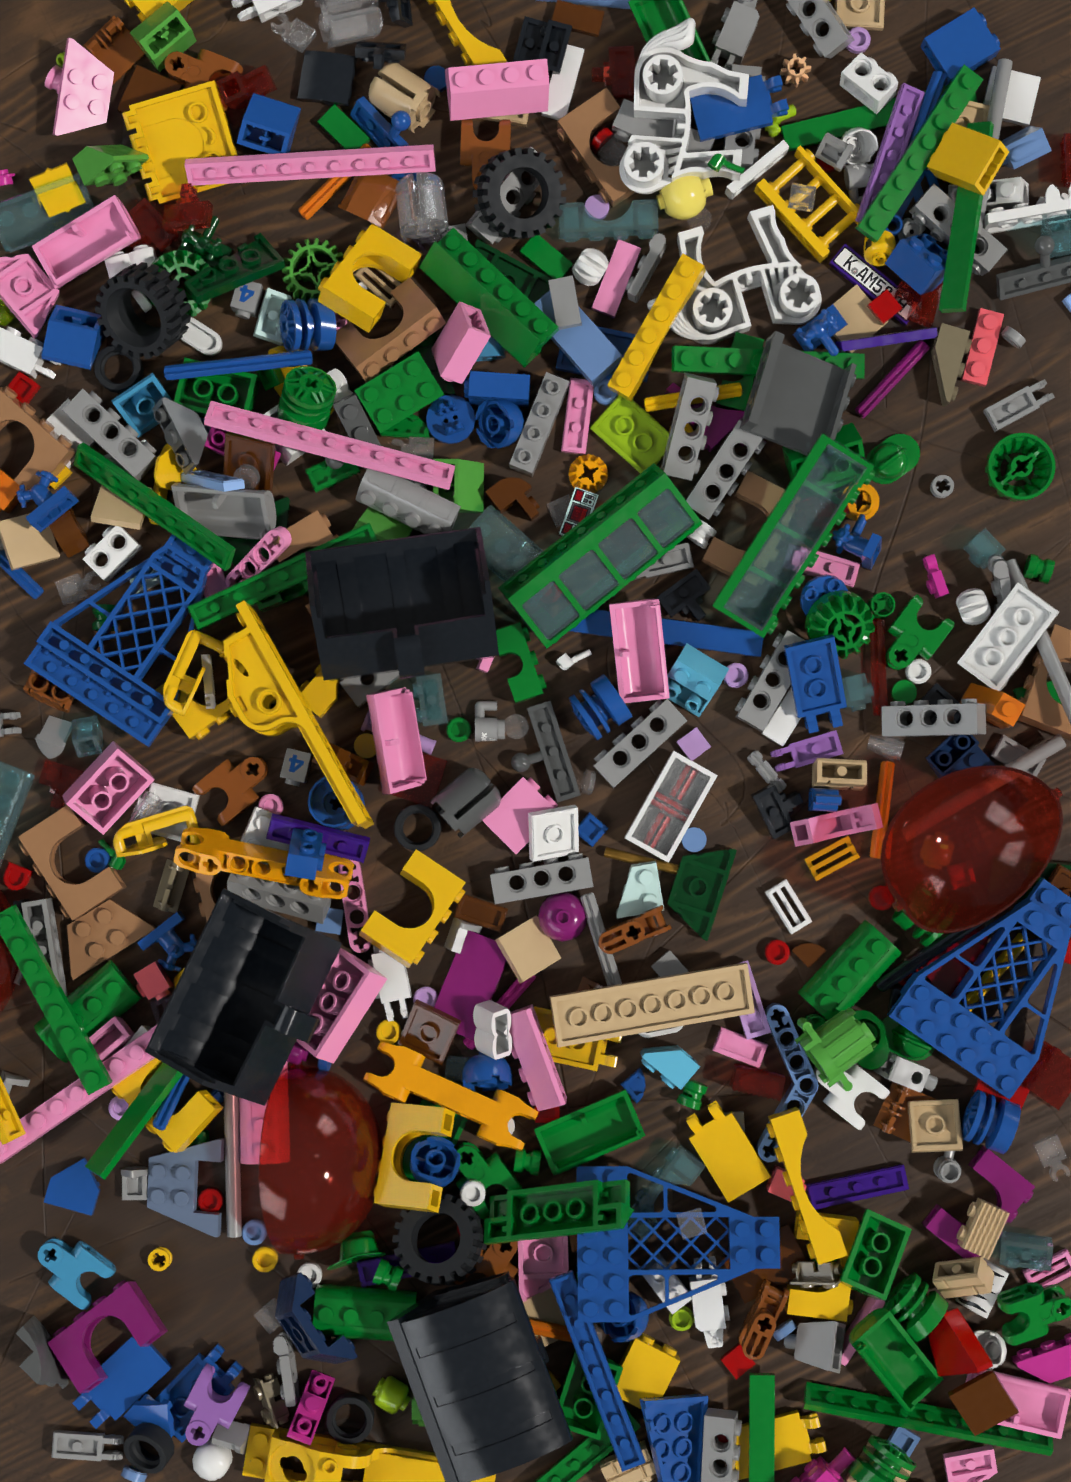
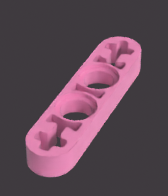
M282 526L270 530L227 575L225 579L226 587L229 588L237 584V578L240 576L244 578L240 581L242 582L266 571L290 546L292 538L289 531ZM278 536H279V537H280L279 543L276 544V545H274L273 542H274V541L278 538ZM261 548H265L268 551L269 559H265L262 556ZM248 562L254 565L255 574L249 571L247 567Z
M350 860L356 865V869L353 870L352 874L353 878L358 876L359 882L351 881L349 886H357L360 889V896L355 900L348 898V896L342 898L350 947L357 953H363L372 944L370 942L365 943L364 948H360L358 944L355 945L354 940L358 939L357 931L352 933L351 928L363 927L368 921L369 915L360 862ZM338 865V873H347V871H343L344 865ZM353 910L363 912L364 920L362 923L355 924L351 921L350 914Z

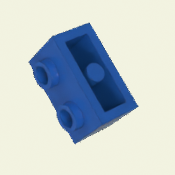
M293 828L284 875L315 880L316 871H322L326 843H322L323 833L312 829L302 830Z

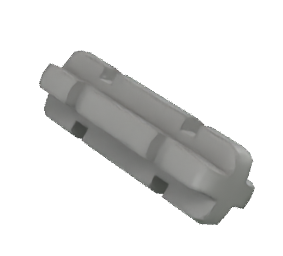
M758 750L753 751L748 755V761L755 765V769L768 784L773 783L780 793L786 788V783L777 777L776 771L766 760L762 759L763 756Z

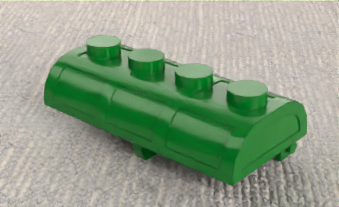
M683 0L628 1L646 43L658 33L691 18ZM695 28L693 44L681 50V52L692 58L711 62Z
M864 920L797 993L828 1021L841 1010H846L849 1007L852 1008L902 953L872 924Z
M111 960L67 996L88 1037L92 1036L114 1016L121 1017L143 998ZM44 1016L34 1025V1029L48 1048L61 1061L67 1063L69 1059Z
M626 1089L534 1129L553 1176L646 1136Z
M317 1284L313 1325L326 1337L344 1335L345 1338L394 1341L387 1321L415 1304L417 1292L401 1289L392 1291L387 1288Z
M879 1308L872 1311L852 1329L849 1335L850 1344L906 1413L912 1412L915 1405L944 1380L941 1376H938L937 1370L888 1309Z

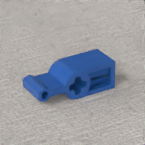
M809 788L808 811L837 812L838 805H841L842 796L839 795L838 789Z

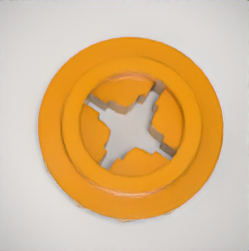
M591 454L579 456L571 463L569 468V480L574 488L577 487L596 493L604 487L608 479L606 464L600 457ZM583 465L588 467L589 470L598 469L593 473L594 483L588 477L579 479L584 474Z
M852 484L843 490L840 499L844 498ZM863 484L857 490L862 492V501L868 504L862 505L858 512L855 503L853 505L848 503L844 509V512L847 513L846 517L853 521H857L860 513L864 514L865 519L868 520L875 515L879 508V495L870 484Z

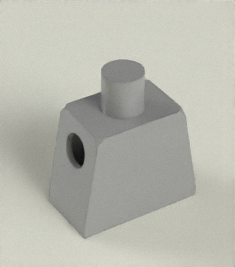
M889 1051L885 1064L878 1069H874V1072L884 1078L920 1093L923 1091V1088L933 1091L938 1081L937 1077L930 1074V1069L891 1051Z
M835 1321L799 1323L797 1334L790 1333L784 1338V1346L787 1349L795 1350V1360L840 1374L846 1325Z

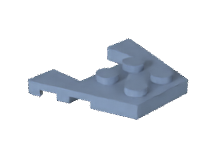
M225 1138L187 1147L182 1152L174 1153L169 1151L149 1157L147 1208L210 1236L219 1237L221 1235L222 1213L197 1211L198 1162L224 1161Z

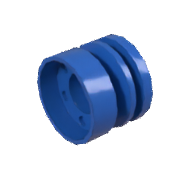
M310 298L307 304L303 299H297L296 301L292 299L284 300L280 309V332L286 351L308 350L309 346L313 351L331 350L334 347L337 333L335 312L319 303L318 298Z
M604 674L590 683L594 693L592 696H589L583 689L579 690L584 700L580 703L574 694L569 697L575 716L583 728L593 735L596 740L602 738L597 728L601 725L607 734L611 732L607 720L610 718L620 726L633 717L614 686Z
M323 777L317 781L310 790L308 797L309 811L314 819L323 826L342 831L354 827L355 825L351 823L344 809L338 807L336 810V807L333 806V802H339L327 778ZM351 782L365 806L363 794L361 793L359 788L353 782Z
M977 1090L970 1099L963 1115L961 1125L962 1140L968 1142L972 1140L974 1144L979 1145L985 1138L987 1149L1004 1154L1011 1146L1019 1125L1021 1107L1019 1104L1005 1099H1001L995 1107L996 1098L994 1095L989 1094L986 1097L985 1092Z

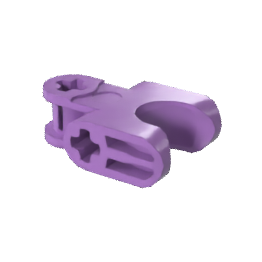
M208 1363L202 1369L184 1404L186 1408L194 1411L186 1428L185 1435L188 1442L195 1446L205 1444L217 1424L229 1429L250 1389V1385L240 1382L235 1391L230 1395L222 1396L217 1394L213 1390L211 1383L215 1367ZM199 1426L203 1428L202 1432L197 1430Z

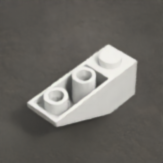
M1022 177L997 179L991 182L986 211L998 207L1009 210L1021 203H1028L1029 206V184ZM953 184L948 185V196L955 202L958 186Z

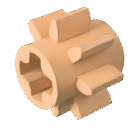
M793 54L790 61L788 59L783 60V65L786 68L781 69L780 75H785V84L790 82L795 87H798L801 80L803 82L808 81L809 77L805 73L811 71V66H806V57L801 59L796 54ZM795 67L799 74H795L792 68Z

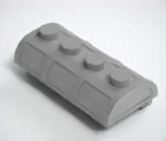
M368 468L362 478L355 499L357 502L363 503L423 534L452 531L461 506L421 487V483L417 481L413 483L405 478Z
M174 483L171 486L175 506L217 536L261 540L270 530L276 527V509L271 491L239 489L223 492L184 483Z

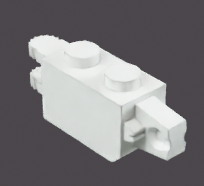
M232 0L231 3L234 8L252 2L254 6L238 14L239 21L243 22L259 16L261 23L301 6L303 0Z
M8 326L6 330L0 327L1 363L21 371L36 379L38 373L51 379L55 378L56 374L52 370L42 367L45 359H42L44 345L42 342L32 337L26 340L20 337L21 332ZM50 361L51 363H53V364H55V365H60V366H61V363L54 362V361Z
M373 945L374 953L371 954L372 959L368 960V964L387 978L376 999L380 998L381 1004L384 1003L388 1022L394 1021V1012L390 1003L392 1001L399 1000L401 1015L403 1019L408 1018L406 998H411L412 992L406 966Z
M715 1256L709 1257V1260L716 1266ZM701 1262L695 1267V1269H702ZM695 1275L689 1277L690 1290L717 1280L718 1276ZM725 1282L691 1296L695 1327L704 1332L708 1348L723 1346V1329H726L725 1321L730 1320L728 1305L723 1306L722 1296L727 1295Z

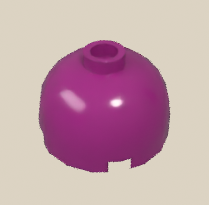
M572 893L552 894L540 906L538 914L540 927L553 940L561 942L573 940L586 927L587 919L581 899Z

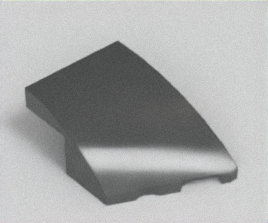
M33 1315L16 1333L33 1351L19 1367L36 1384H45L50 1387L59 1384L64 1389L69 1384L68 1376L48 1345L52 1337L42 1323Z

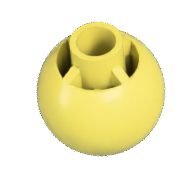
M685 176L676 179L659 190L660 194L656 195L660 210L664 209L669 216L675 219L687 220L697 216L704 209L706 198L713 195V189L709 178L700 179L696 176Z

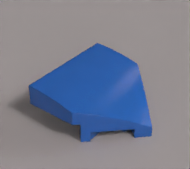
M86 1158L51 1177L44 1203L90 1216L94 1214L100 1193V1183L96 1181L93 1173L85 1167L88 1163Z
M145 1394L140 1401L137 1400L123 1416L135 1427L141 1423L158 1425L171 1438L175 1434L174 1430L180 1423L171 1414L172 1403L170 1400L163 1399L162 1402H158L149 1394Z

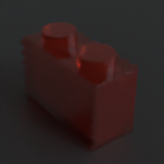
M734 1063L730 1086L733 1091L747 1092L748 1095L752 1093L753 1096L757 1094L758 1097L762 1096L763 1098L767 1097L768 1099L772 1098L773 1100L780 1101L786 1077L780 1073Z

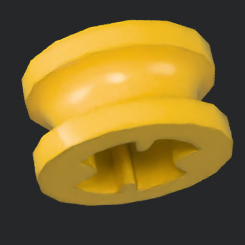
M165 1247L154 1249L148 1256L149 1266L154 1271L165 1270L172 1262V1253ZM155 1253H158L160 1256L164 1255L166 1257V1259L163 1261L165 1265H162L160 1262L156 1263L154 1261V1259L157 1257Z

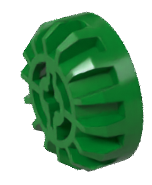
M187 250L166 252L152 263L159 266L158 272L160 273L163 270L171 273L176 269L177 273L173 274L169 279L173 281L176 278L179 283L180 280L187 281L196 275L181 273L180 267L191 268L197 274L210 267L200 255ZM185 285L183 286L188 301L184 303H190V310L185 314L191 315V317L197 316L198 313L208 307L211 299L196 304L186 292Z
M1015 433L1006 436L993 447L987 456L985 473L988 474L990 487L993 486L1000 497L1004 496L1013 502L1028 501L1037 497L1049 487L1055 475L1056 465L1052 450L1041 438L1029 433ZM1012 453H1022V454H1024V455H1019V456L1015 457V458L1012 459V460H1011L1010 457L1008 456L1009 454H1012ZM1003 459H1005L1008 464L1006 466V474L1002 477L1000 467ZM1027 461V463L1023 466L1020 472H1016L1014 475H1012V473L1017 468V465ZM1034 466L1033 477L1029 480L1027 476L1032 472ZM1022 479L1026 483V485L1019 487L1008 484L1012 480L1019 481Z
M844 590L833 591L820 597L811 606L805 622L806 634L809 640L833 634L834 637L844 644V646L836 645L838 656L841 659H847L848 654L853 652L857 655L861 652L859 648L864 643L867 645L870 643L869 635L875 631L873 624L875 617L867 603L857 594ZM846 614L857 617L859 622L853 623ZM861 626L860 634L853 642L852 637L855 635L856 628Z

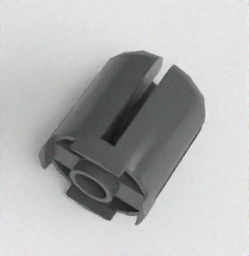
M472 767L465 770L429 802L432 805L435 802L438 804L435 810L454 831L460 830L457 836L461 839L499 807L501 795L497 787L491 783V780L483 771Z

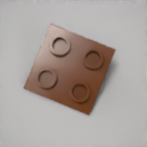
M115 16L82 46L114 72L113 85L145 55L130 35V31L124 26V23Z
M892 1082L889 1088L890 1094L884 1099L873 1126L911 1143L907 1102L936 1099Z

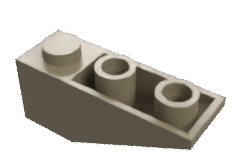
M941 323L937 328L938 336L934 338L931 355L942 406L946 407L950 401H954L956 398L958 387L955 386L957 377L961 378L965 368V363L962 362L964 353L968 354L972 340L968 339L970 331Z

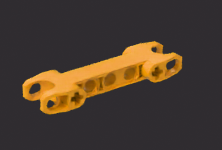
M195 827L183 830L181 844L175 849L173 861L181 868L200 874L216 875L220 871L299 886L306 895L332 899L347 897L349 880L352 878L354 863L349 859L325 854L322 871H316L315 880L286 876L284 874L288 851L231 840L225 832ZM196 835L200 839V843H190L187 840V836ZM180 853H191L194 855V859L192 861H184L180 857ZM337 865H344L348 868V872L345 874L337 873L334 871V868ZM330 883H340L344 889L339 892L331 889Z
M380 1041L377 1050L392 1058L395 1065L394 1070L391 1074L383 1077L366 1072L363 1081L375 1087L383 1095L404 1104L411 1093L435 1105L447 1108L464 1118L480 1124L476 1134L477 1137L496 1146L508 1147L518 1151L523 1150L525 1143L510 1134L508 1122L514 1116H523L535 1120L539 1113L538 1111L528 1106L519 1097L500 1089H496L492 1099L421 1068L426 1058L422 1054L405 1046H396Z

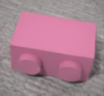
M114 1016L90 1036L89 1039L101 1061L104 1062L121 1050L135 1033L123 1018Z

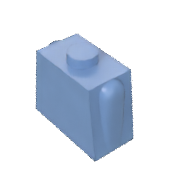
M1028 126L1002 140L1001 142L1009 151L1002 166L1016 169L1051 152V147L1043 129Z

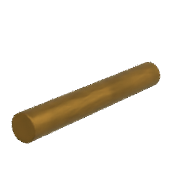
M606 847L604 857L631 864L656 860L658 870L676 874L678 869L677 864Z

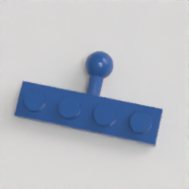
M364 96L356 101L350 116L379 148L409 146L399 135L401 131L408 129L411 124V118L407 112L402 110L396 111L391 117L390 124ZM428 172L403 174L416 187L423 182Z

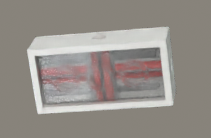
M672 751L624 838L669 863L718 775L681 754Z

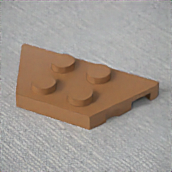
M112 899L67 925L72 979L75 980L156 929L155 926L139 918L138 915L130 910L128 911Z

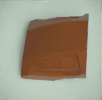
M386 174L354 176L338 208L384 228L390 215L395 210L406 184Z
M33 670L23 688L24 692L34 699L69 713L75 699Z

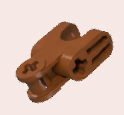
M200 49L197 59L182 52H172L166 57L164 63L170 79L185 86L184 89L215 81L223 76L238 79L244 70L238 62L206 49ZM220 95L223 108L226 113L228 109V104L225 98H223Z
M472 119L461 121L460 165L472 166L473 187L477 190L478 185L474 184L476 177L481 176L482 173L479 170L482 165L488 164V159L492 156L510 150L511 121L508 119L500 121L498 134L490 141H482L475 136Z
M249 757L235 768L230 760L227 759L196 783L192 791L195 795H204L213 788L223 789L227 793L228 804L218 815L217 820L221 826L228 825L260 798L252 788L267 776L268 765L262 758ZM251 764L259 765V768L257 769L259 773L258 775L250 774V771L252 770L250 766Z
M663 905L606 928V931L602 932L598 939L600 949L607 954H613L646 938L657 936L672 929L671 924L666 925L661 913L664 910ZM653 916H655V919L658 923V927L655 924ZM634 926L637 928L635 936L628 934L629 927Z
M518 1241L510 1242V1246L506 1245L505 1247H502L501 1243L489 1244L486 1250H481L480 1256L484 1258L481 1263L476 1262L474 1267L477 1270L474 1273H483L488 1277L509 1271L510 1276L514 1278L518 1268L511 1264L510 1260L518 1249ZM467 1273V1274L465 1275L466 1279H467L468 1276L471 1275V1274ZM465 1280L462 1282L454 1281V1283L457 1285H461L465 1282Z
M767 1279L762 1283L756 1301L749 1309L738 1334V1340L744 1355L752 1360H757L764 1356L776 1329V1321L780 1312L783 1311L789 1296V1289H777L771 1286V1281Z

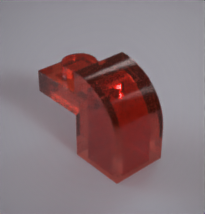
M266 65L245 75L236 71L216 81L225 104L231 109L248 107L253 93L265 96L277 90Z

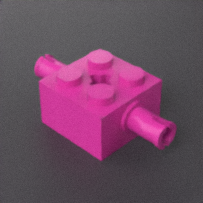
M845 1447L830 1463L819 1456L816 1460L812 1459L811 1462L807 1463L804 1468L805 1472L799 1478L794 1477L790 1482H844L840 1474L856 1458Z

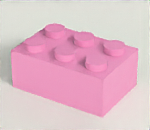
M112 741L62 797L66 805L104 835L155 779L150 771L117 743Z

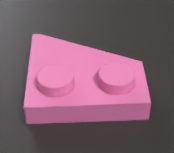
M992 1445L942 1454L947 1482H982L998 1473Z

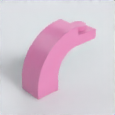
M878 803L790 822L795 847L883 828Z

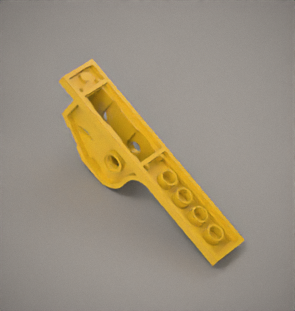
M245 600L238 603L236 607L239 613L236 616L241 625L246 628L223 641L224 656L227 657L229 680H226L227 695L231 701L228 704L230 711L235 718L238 717L246 726L265 736H278L290 729L299 728L351 823L365 829L374 825L373 820L257 612ZM276 701L275 707L270 709L271 704Z
M251 1423L242 1473L243 1476L265 1479L264 1482H351L341 1480L343 1468H365L363 1481L353 1480V1482H445L438 1460L433 1452L366 1441L353 1445L343 1444L336 1441L332 1436L315 1433L311 1445L287 1437L289 1429L280 1427L276 1429L268 1425ZM297 1457L302 1462L306 1473L293 1472V1470L282 1468L280 1465L281 1458ZM496 1474L471 1482H495Z

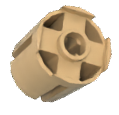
M398 63L385 65L378 71V75L382 79L374 77L370 84V103L390 118L396 111L402 110L407 112L411 118L408 130L415 133L414 129L418 126L424 128L435 113L432 106L435 97L438 96L440 98V91Z

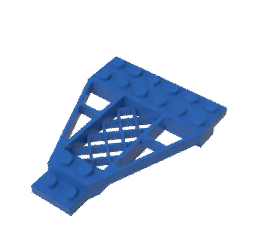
M172 534L165 545L152 553L150 558L55 621H50L36 642L38 644L24 664L147 747H150L173 714V711L166 707L163 695L145 684L143 678L159 655L163 654L175 662L176 657L166 651L165 646L189 613L187 607L203 599L207 573L214 563ZM136 576L111 613L95 604ZM159 577L161 589L148 592L146 579ZM163 578H165L175 586L165 588ZM143 584L144 592L136 594ZM180 590L182 603L168 605L166 593ZM184 591L189 594V597L186 601ZM162 594L165 606L151 609L149 596ZM145 597L147 610L133 612L131 600ZM92 606L107 616V619L89 645H86L62 629L61 626ZM128 606L130 613L122 614ZM180 608L171 621L169 610ZM166 611L168 623L154 626L152 613ZM148 614L150 627L136 629L134 617ZM192 617L188 632L196 629V625ZM131 618L133 630L119 633L117 620ZM114 626L115 634L107 635ZM166 628L162 636L157 641L155 630ZM151 631L153 644L140 646L138 634ZM134 635L136 647L122 650L120 637ZM116 638L118 651L105 653L103 641ZM152 649L142 662L141 651ZM137 652L139 664L125 667L123 654ZM119 655L121 667L107 659V657ZM137 670L134 676L127 671ZM180 690L177 691L174 698L178 702L181 694Z
M1041 877L1027 898L1016 904L1011 911L917 973L913 972L901 989V996L887 1015L1010 1100L1040 1057L1071 936V897ZM1026 928L1040 938L1028 940ZM1021 929L1023 941L1011 943L1010 931ZM997 930L974 964L960 956V953ZM1046 942L1051 945L1049 951L1047 950ZM1041 943L1043 955L1031 957L1029 945ZM1024 946L1026 958L1013 960L1012 948ZM1007 949L1008 962L996 964L995 952ZM955 957L970 967V969L951 996H948L925 980V977ZM1041 961L1033 971L1032 962ZM1027 963L1028 975L1016 978L1014 965ZM1054 964L1043 1010L1040 1012L1028 1003V999ZM1010 967L1011 979L999 981L997 969ZM992 970L994 982L982 984L980 973ZM1026 981L1021 990L1018 992L1017 983ZM1012 984L1014 996L1002 998L1000 986ZM995 987L997 999L984 1001L983 989ZM978 990L980 1002L967 1004L966 993ZM1012 1001L1004 1012L1002 1003ZM998 1004L999 1016L987 1018L985 1006ZM980 1007L982 1019L969 1009ZM1023 1007L1029 1008L1041 1017L1032 1051L1026 1050L1005 1035L1006 1029ZM997 1022L994 1027L989 1023Z
M628 1166L576 1167L577 1182L627 1180V1175L632 1173L663 1186V1210L661 1212H633L630 1218L637 1219L629 1227L627 1222L624 1229L577 1234L578 1323L631 1322L752 1270L780 1269L779 1217H753ZM667 1189H672L715 1206L716 1211L670 1212L667 1206ZM688 1217L678 1228L668 1219ZM693 1217L713 1218L702 1227ZM718 1217H728V1227ZM643 1218L662 1219L652 1228ZM639 1220L650 1229V1232L641 1241L630 1232ZM664 1220L676 1230L666 1241L655 1231ZM689 1220L701 1230L691 1241L680 1231ZM715 1220L726 1229L717 1240L706 1231ZM652 1233L663 1242L654 1254L642 1244ZM677 1233L688 1242L679 1254L668 1244ZM702 1233L714 1242L704 1254L693 1244ZM727 1233L729 1253L719 1244ZM628 1234L638 1243L629 1253ZM716 1245L727 1255L717 1266L706 1257ZM639 1246L651 1256L641 1267L630 1257ZM665 1246L676 1255L666 1267L655 1257ZM690 1246L701 1255L692 1266L681 1257ZM679 1258L689 1269L669 1268ZM628 1259L638 1269H628ZM654 1259L663 1269L644 1268ZM705 1259L714 1269L694 1268ZM729 1259V1269H719ZM632 1275H662L665 1285V1301L636 1314H629V1277ZM671 1275L718 1276L717 1280L669 1299V1277Z

